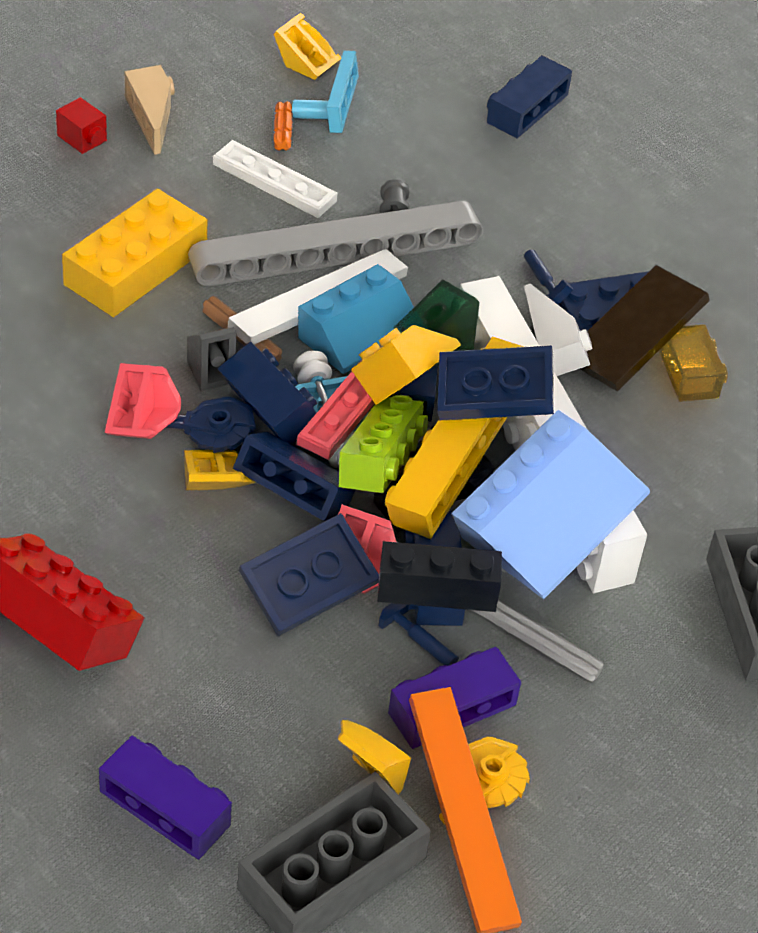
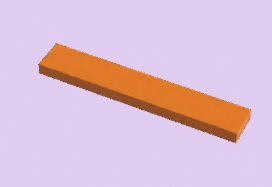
M451 687L411 694L409 699L476 932L495 933L518 928L522 920Z

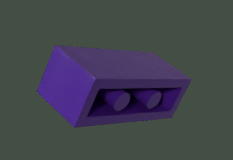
M497 646L483 652L476 651L464 660L449 666H439L430 674L415 680H405L391 689L388 714L411 749L421 746L422 743L409 702L411 694L451 687L464 728L516 706L521 680Z
M131 735L99 767V787L102 794L197 860L231 826L232 802L229 801L225 793L216 787L210 788L198 780L189 768L184 765H176L164 757L161 751L151 743H144Z

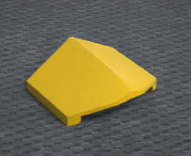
M299 13L273 35L285 66L316 80L339 62L341 56L335 54L326 39L304 20L305 16Z
M184 450L186 490L236 488L254 484L255 481L245 476L242 472L233 469L238 457V453L235 450L213 453V450Z
M342 720L341 733L337 738L339 742L353 752L352 758L358 765L370 774L376 771L399 795L404 788L411 757L372 730L349 720Z

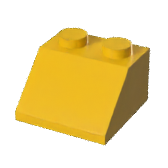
M412 325L402 333L396 327L378 340L382 347L375 342L358 354L363 361L354 366L351 371L377 405L438 363L439 352L454 351L461 344L456 338L416 325Z

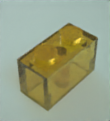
M705 324L684 326L660 349V355L679 402L719 398L723 383L727 382L728 371L724 362L721 363L718 356L716 340L710 337Z

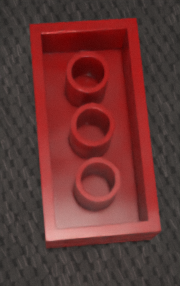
M26 533L21 536L0 538V613L78 671L127 658L145 619L144 616L133 609V605L128 600L113 595L103 587V583L99 579L86 575L74 567V562L64 555L56 554L45 546V541L39 536Z

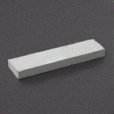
M231 140L213 155V165L316 218L323 215L337 202V192L234 140Z

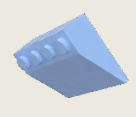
M557 410L452 512V516L461 537L479 550L502 551V569L542 599H545L650 494V490L585 427L560 410Z

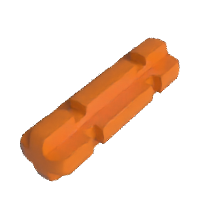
M288 101L285 103L278 102L275 105V133L273 141L274 148L278 151L281 149L287 151L291 147L293 115L292 104Z

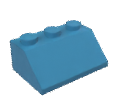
M379 264L298 306V338L312 350L323 352L328 362L342 374L350 371L362 360L358 354L375 342L379 345L380 342L378 340L396 327L400 333L412 325L423 328V324L402 282Z

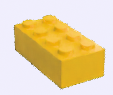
M157 188L62 254L63 285L114 318L190 262L188 257L189 249L197 242L207 240L208 219Z

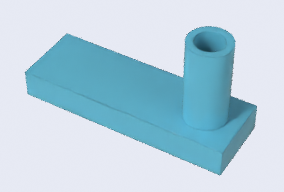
M343 51L329 100L294 99L292 104L293 118L328 120L330 133L343 132L359 77L356 51Z

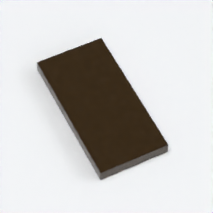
M655 265L587 331L592 345V349L587 351L590 365L580 368V370L618 392L710 301L708 292Z

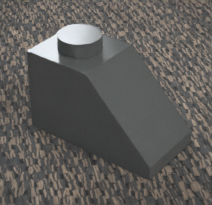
M223 328L187 336V363L200 390L227 385V381L217 368L236 354L235 328Z

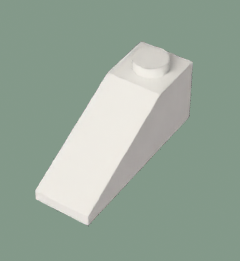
M532 284L525 285L524 288L537 343L539 346L552 345L553 371L556 376L589 366L590 362L587 351L592 349L587 330L580 331L572 315Z

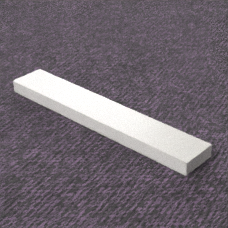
M384 249L229 317L228 328L234 327L236 335L246 344L251 341L255 345L297 326L298 306L367 269L379 264L396 278L401 279L406 277L408 267L391 252Z

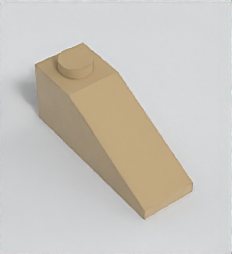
M161 65L124 71L125 98L154 155L160 154L171 109V95L175 93L171 76H166Z

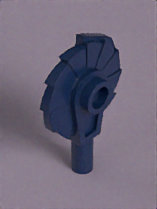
M222 397L203 401L194 410L187 411L186 415L179 414L177 419L166 428L184 429V433L190 435L192 441L198 444L199 448L213 450V453L228 449L230 451L236 449L244 442L246 435H250L251 432L256 430L251 406L232 397Z

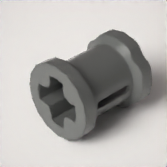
M392 179L386 181L381 186L380 195L383 202L380 205V213L409 209L406 200L409 198L410 189L407 184L401 180Z

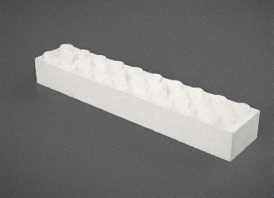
M500 276L460 284L459 297L455 300L454 304L456 318L455 324L451 326L452 338H456L459 341L462 351L485 349L492 336L524 347L539 346ZM553 371L554 413L560 410L586 428ZM553 414L507 417L503 423L507 442L513 444L515 450H517ZM634 510L577 566L580 578L587 581L592 593L635 583L647 533Z

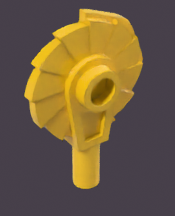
M485 737L469 743L468 746L487 808L501 805L507 807L518 797L522 798L526 783L529 784L530 777L527 761L516 753L518 745L494 737ZM441 812V813L439 814V818H440V820L442 821V823L445 825V822H444V819H443V815H442V812Z

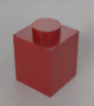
M79 97L56 110L57 136L80 153L84 154L107 141L106 115L83 98Z

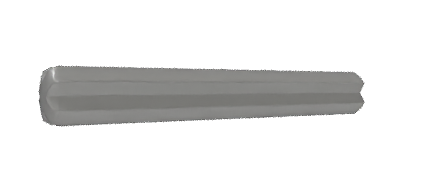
M499 599L496 612L472 610L590 682H594L602 672L604 664L601 660Z

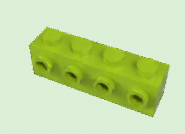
M395 395L373 406L340 451L339 487L377 493L385 492L391 481L397 479L401 466L406 465L411 451L416 450L419 439L424 437L427 432L428 416L423 415L422 401L412 400L411 397L406 395Z

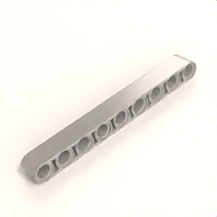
M457 201L200 241L189 249L188 257L197 281L204 286H215L352 264L384 249H387L394 256L469 245L476 242L482 236L483 227L471 204L466 201Z

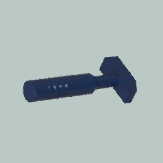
M531 249L525 252L524 259L540 284L549 291L547 297L559 305L574 289L564 279L555 286L553 277L536 251Z
M391 603L382 609L378 623L381 629L395 621L407 631L408 636L441 664L449 666L458 662L459 657L419 624H413L403 616L409 611L407 604Z

